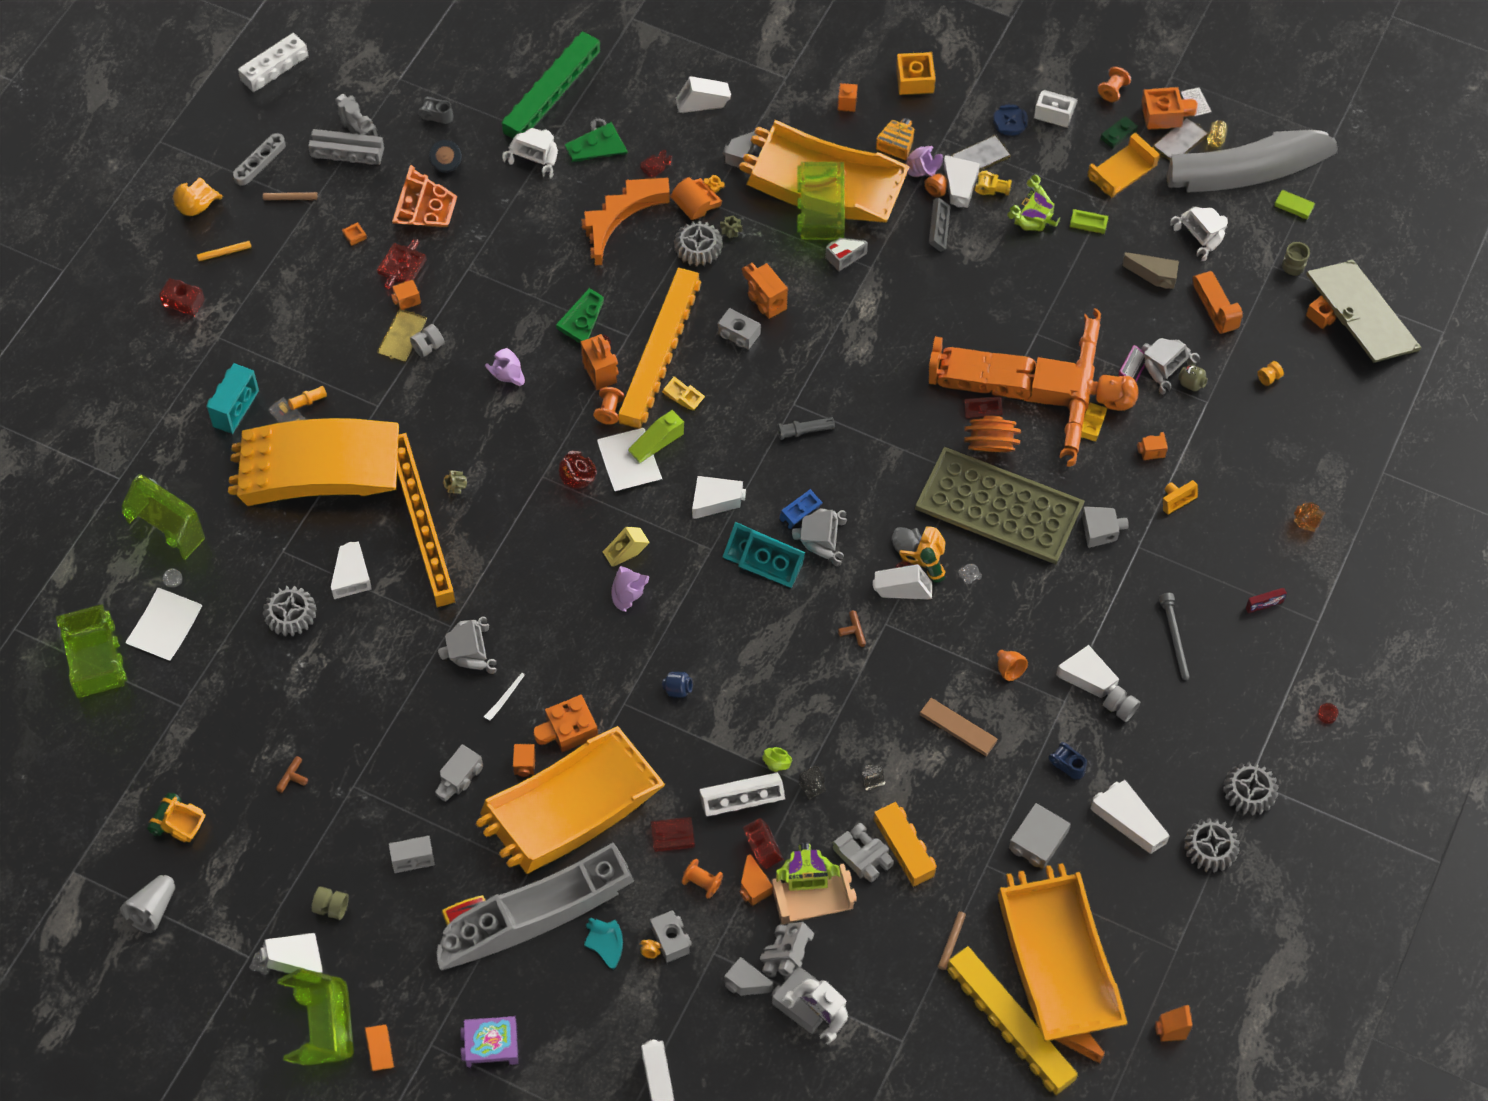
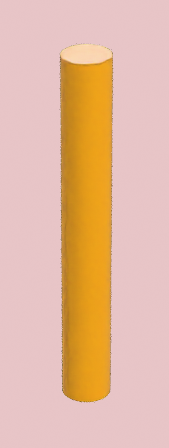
M250 241L197 254L198 261L249 249L251 244Z

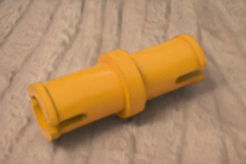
M320 386L309 392L304 391L302 395L288 399V404L293 411L304 405H312L314 401L327 397L324 387Z

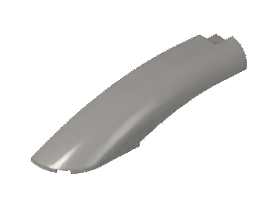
M1319 130L1273 132L1272 136L1232 149L1207 153L1171 154L1166 178L1168 187H1186L1187 192L1245 187L1278 179L1308 168L1336 154L1338 147L1334 137L1331 138L1328 133Z
M611 843L553 875L505 894H497L459 915L445 928L440 945L438 944L437 960L440 969L444 970L527 941L617 896L618 890L634 882L620 851L614 843Z

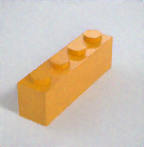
M894 802L875 811L874 822L914 887L934 877L937 866L934 859L927 855L924 842L918 840L913 824H909L906 820L907 816L902 807L899 808L897 803Z

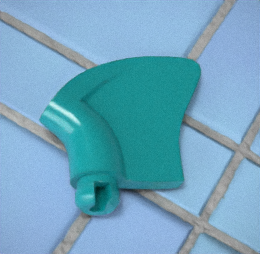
M588 919L589 922L586 923V927L591 929L584 946L596 951L609 968L615 969L623 949V936L617 921L613 920L606 923L598 919Z

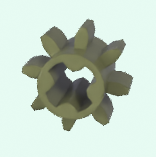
M734 215L725 216L724 222H720L722 235L725 234L728 238L738 237V232H742L741 219L737 220Z
M449 471L450 475L444 477V487L448 489V493L461 494V489L463 490L467 486L466 477L461 471Z

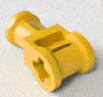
M987 171L978 173L977 177L979 180L975 186V191L978 194L994 195L996 191L1006 193L1009 196L1012 180H999L998 175Z

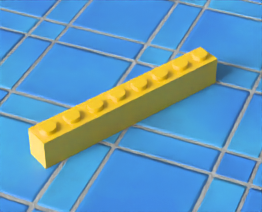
M969 946L949 960L947 968L950 976L962 984L961 988L967 995H971L974 998L978 1009L984 1010L988 1015L990 1023L1002 1031V1036L1008 1043L1011 1042L1014 1045L1018 1056L1021 1059H1026L1030 1064L1031 1071L1043 1079V1084L1047 1090L1053 1091L1057 1095L1076 1080L1078 1073L1050 1041H1044L1040 1029Z

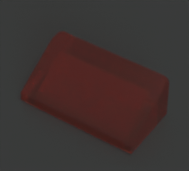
M1001 397L963 400L966 418L1003 415Z

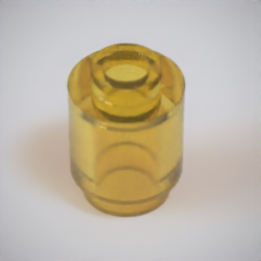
M1223 121L1211 123L1207 137L1210 146L1220 147L1225 142L1228 131L1226 123Z

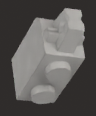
M462 744L440 770L442 782L435 792L436 796L446 802L454 793L459 795L462 790H466L474 775H478L483 768L482 757Z

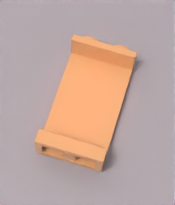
M844 864L840 865V877L833 876L832 879H828V888L789 891V882L781 883V880L776 882V879H772L773 894L781 925L853 909L854 901H857L854 889L850 888L851 875L849 870H845Z

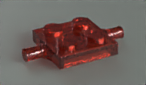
M413 239L409 246H401L394 243L378 267V274L388 278L384 284L386 289L390 290L394 282L404 283L414 280L427 260L426 255L415 250L420 243L417 239Z

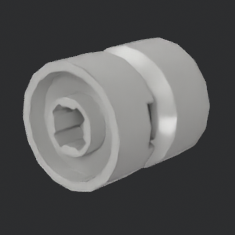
M433 324L422 330L423 333L418 332L410 337L414 350L422 358L430 354L432 348L436 350L445 344L442 334Z
M1117 685L1109 693L1103 706L1111 712L1116 711V716L1127 722L1134 715L1141 702L1132 695L1127 697V692Z

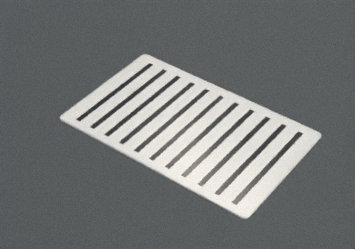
M1200 88L1181 92L1184 99H1195L1197 101L1198 107L1195 116L1211 112Z

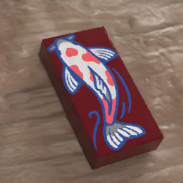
M1280 588L1248 599L1246 610L1248 613L1284 603L1287 592L1285 588Z

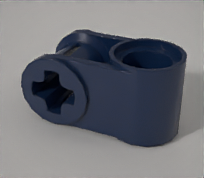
M1061 742L1059 748L1048 756L1049 761L1055 767L1061 769L1071 778L1081 779L1084 777L1087 766L1086 758L1072 749L1067 743ZM1074 765H1078V766H1080L1081 768L1077 769V768H1074L1073 766H1074Z

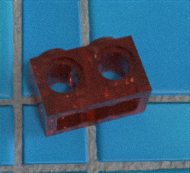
M761 818L743 827L757 861L765 869L783 860L769 826Z

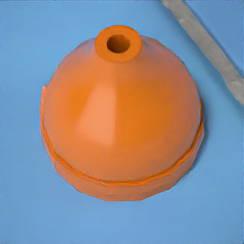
M1000 650L997 653L998 669L1005 680L1013 681L1026 671L1028 661L1020 653Z

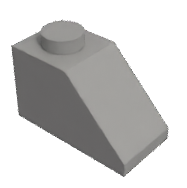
M755 131L731 139L729 146L726 145L723 152L726 164L739 167L741 162H745L743 161V156L746 153L752 155L756 144L752 143L751 138L754 135L756 136Z
M741 957L725 975V986L731 992H737L739 995L770 993L773 990V982Z

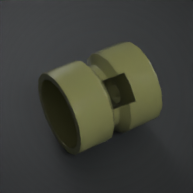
M1293 242L1288 245L1282 263V268L1286 273L1294 276L1304 272L1310 255L1308 246L1301 242Z
M320 886L313 898L312 912L320 915L328 913L329 917L341 920L346 912L349 896L339 891L332 893L331 889Z

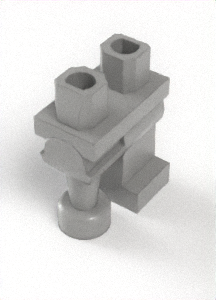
M342 94L335 99L339 109L338 114L344 127H348L352 134L377 136L376 126L368 116H362L359 105L355 102V98L352 95L347 98Z
M860 823L850 833L847 831L834 841L833 850L860 878L864 876L872 882L879 876V872L875 868L877 865L880 864L884 870H888L893 866L894 861L889 855V848L881 840L872 839L866 834V827ZM853 838L856 840L860 839L864 846L861 848Z
M804 922L788 923V926L778 925L776 927L775 936L777 938L774 945L767 946L764 949L765 953L761 954L760 960L764 963L762 972L767 977H775L777 970L784 976H791L794 968H801L802 962L800 960L804 957L807 941H812L814 933Z

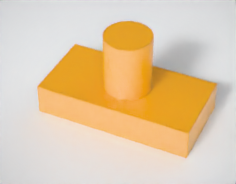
M1192 480L1178 488L1173 483H1169L1165 487V492L1168 495L1163 497V511L1169 515L1198 497V484Z

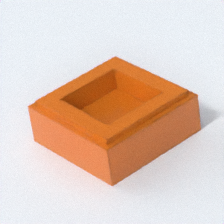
M358 222L342 230L343 235L351 246L367 239L365 232Z

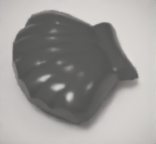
M897 527L891 540L898 553L900 550L916 552L922 536L918 528L910 530Z

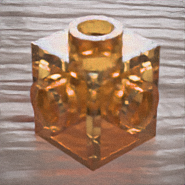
M1305 502L1302 506L1298 505L1296 508L1294 522L1298 523L1297 526L1303 530L1309 529L1315 532L1326 512L1320 510L1319 506L1313 502Z

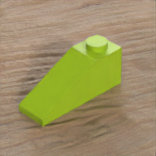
M671 410L660 417L628 448V451L639 463L643 462L684 434V421Z

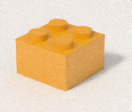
M932 52L897 54L896 71L899 94L934 93L935 73Z

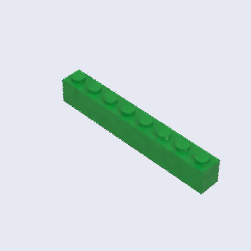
M583 31L579 36H576L572 44L565 48L562 55L553 62L550 69L546 70L542 78L535 82L532 89L523 96L520 103L516 104L512 112L504 117L502 121L503 134L514 139L517 134L534 128L600 52L599 40Z

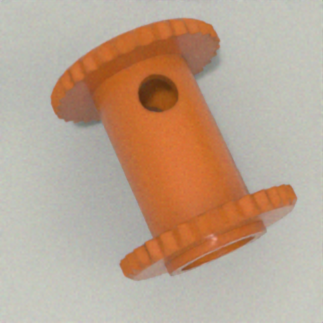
M1120 67L1111 68L1109 70V81L1107 83H1100L1098 86L1100 96L1107 101L1116 102L1120 98L1118 92L1120 87L1127 86L1131 82L1129 73Z
M604 387L599 391V395L603 399L601 409L595 410L593 415L601 423L615 424L619 421V416L615 413L617 403L622 402L625 396L617 388Z
M694 859L684 872L682 884L686 885L691 881L707 890L706 897L711 898L718 890L723 874L719 872L714 876L698 867L699 860Z

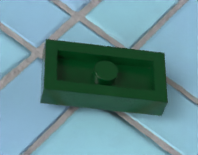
M1125 116L1103 132L1100 139L1114 149L1136 132L1138 126Z

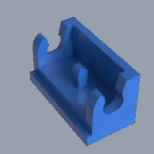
M810 489L781 511L779 519L782 522L786 520L789 524L788 528L791 529L804 516L818 509L822 505V501Z

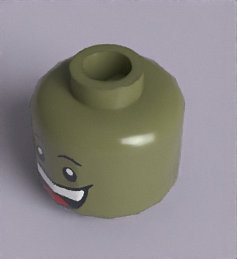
M1192 364L1183 367L1179 374L1181 385L1192 391H1198L1201 387L1204 388L1208 381L1206 371Z

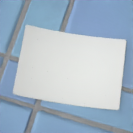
M645 428L597 440L614 491L662 479L654 455L639 463L628 451V448L646 432Z
M157 588L144 614L125 643L171 660L194 623L202 604Z

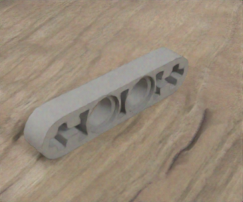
M276 133L262 143L233 172L235 183L238 185L249 183L285 148L284 137ZM264 151L270 152L268 156L261 155ZM253 162L258 163V165L254 168L249 167V165Z

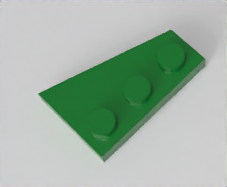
M612 122L565 144V148L573 162L594 159V157L628 154Z
M589 288L556 324V329L580 344L581 341L589 339L603 305L604 297Z

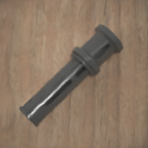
M830 417L801 423L793 421V423L785 425L777 424L779 439L784 440V438L792 436L797 438L804 433L835 429L834 418Z

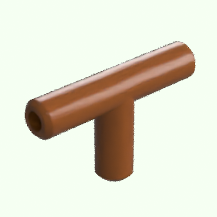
M852 610L849 612L852 626L838 629L839 636L855 633L858 645L863 647L866 645L857 612Z
M296 756L276 787L278 792L282 793L290 780L303 786L307 784V778L295 773L302 762L300 757Z

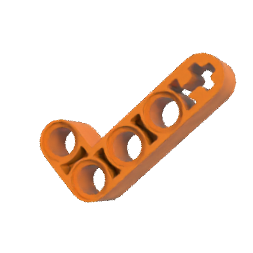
M1208 271L1193 276V285L1218 332L1223 334L1239 329L1243 316L1242 309L1238 303L1230 304L1214 273Z

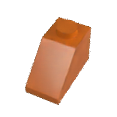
M750 854L746 859L740 894L745 902L749 901L754 906L773 894V885Z
M1189 1005L1160 1015L1155 1026L1157 1035L1160 1034L1161 1041L1187 1039L1192 1028Z

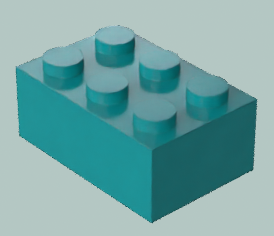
M233 363L232 367L226 371L224 380L218 384L214 396L207 402V409L213 427L231 434L234 433L259 392L254 370Z

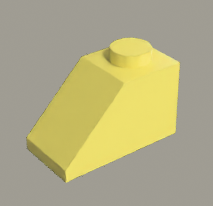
M625 527L603 553L610 565L616 566L637 556L650 542L641 528Z

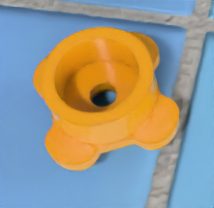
M712 175L709 179H704V184L708 185L714 193L725 186V183L721 182L716 175Z
M654 940L641 941L642 947L640 950L643 956L656 958L661 953L659 950L661 948L660 943Z

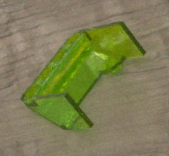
M138 474L133 479L121 506L122 513L125 515L127 522L131 523L139 516L162 531L167 538L166 542L173 548L177 547L182 558L186 560L205 539L196 511L144 475Z
M301 968L278 979V984L293 987L296 1001L301 1005L307 1006L310 1044H304L300 1049L285 1055L284 1060L314 1065L341 1061L351 1057L354 1049L348 987L345 981L339 977Z

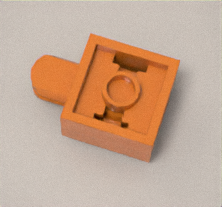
M1178 87L1143 90L1141 106L1147 130L1182 127L1184 117L1196 115L1197 101L1195 99L1181 100Z
M753 263L748 264V267L742 268L743 276L749 285L748 296L751 301L756 302L762 314H765L770 319L787 309L788 288L767 263L759 268Z
M601 334L581 341L582 362L596 390L617 383V375H619L616 367L618 360L615 354H611L610 344Z
M582 694L545 709L547 722L534 728V737L538 744L544 745L556 740L561 752L586 743L587 740L598 736L597 725Z

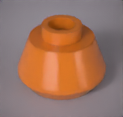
M934 174L925 180V188L931 195L935 197L945 195L948 182L944 175Z

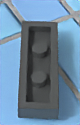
M937 198L933 200L929 244L942 252L946 250L951 206L942 199Z

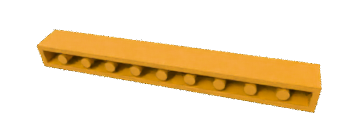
M682 268L677 269L620 409V424L640 429L642 424L647 422L648 409L653 407L654 394L658 393L660 389V379L665 377V367L667 363L670 364L671 352L677 347V337L683 332V322L688 319L690 313L689 307L694 305L695 292L700 290L701 281H699V273Z
M407 434L398 435L397 475L436 606L441 607L455 603L454 591Z

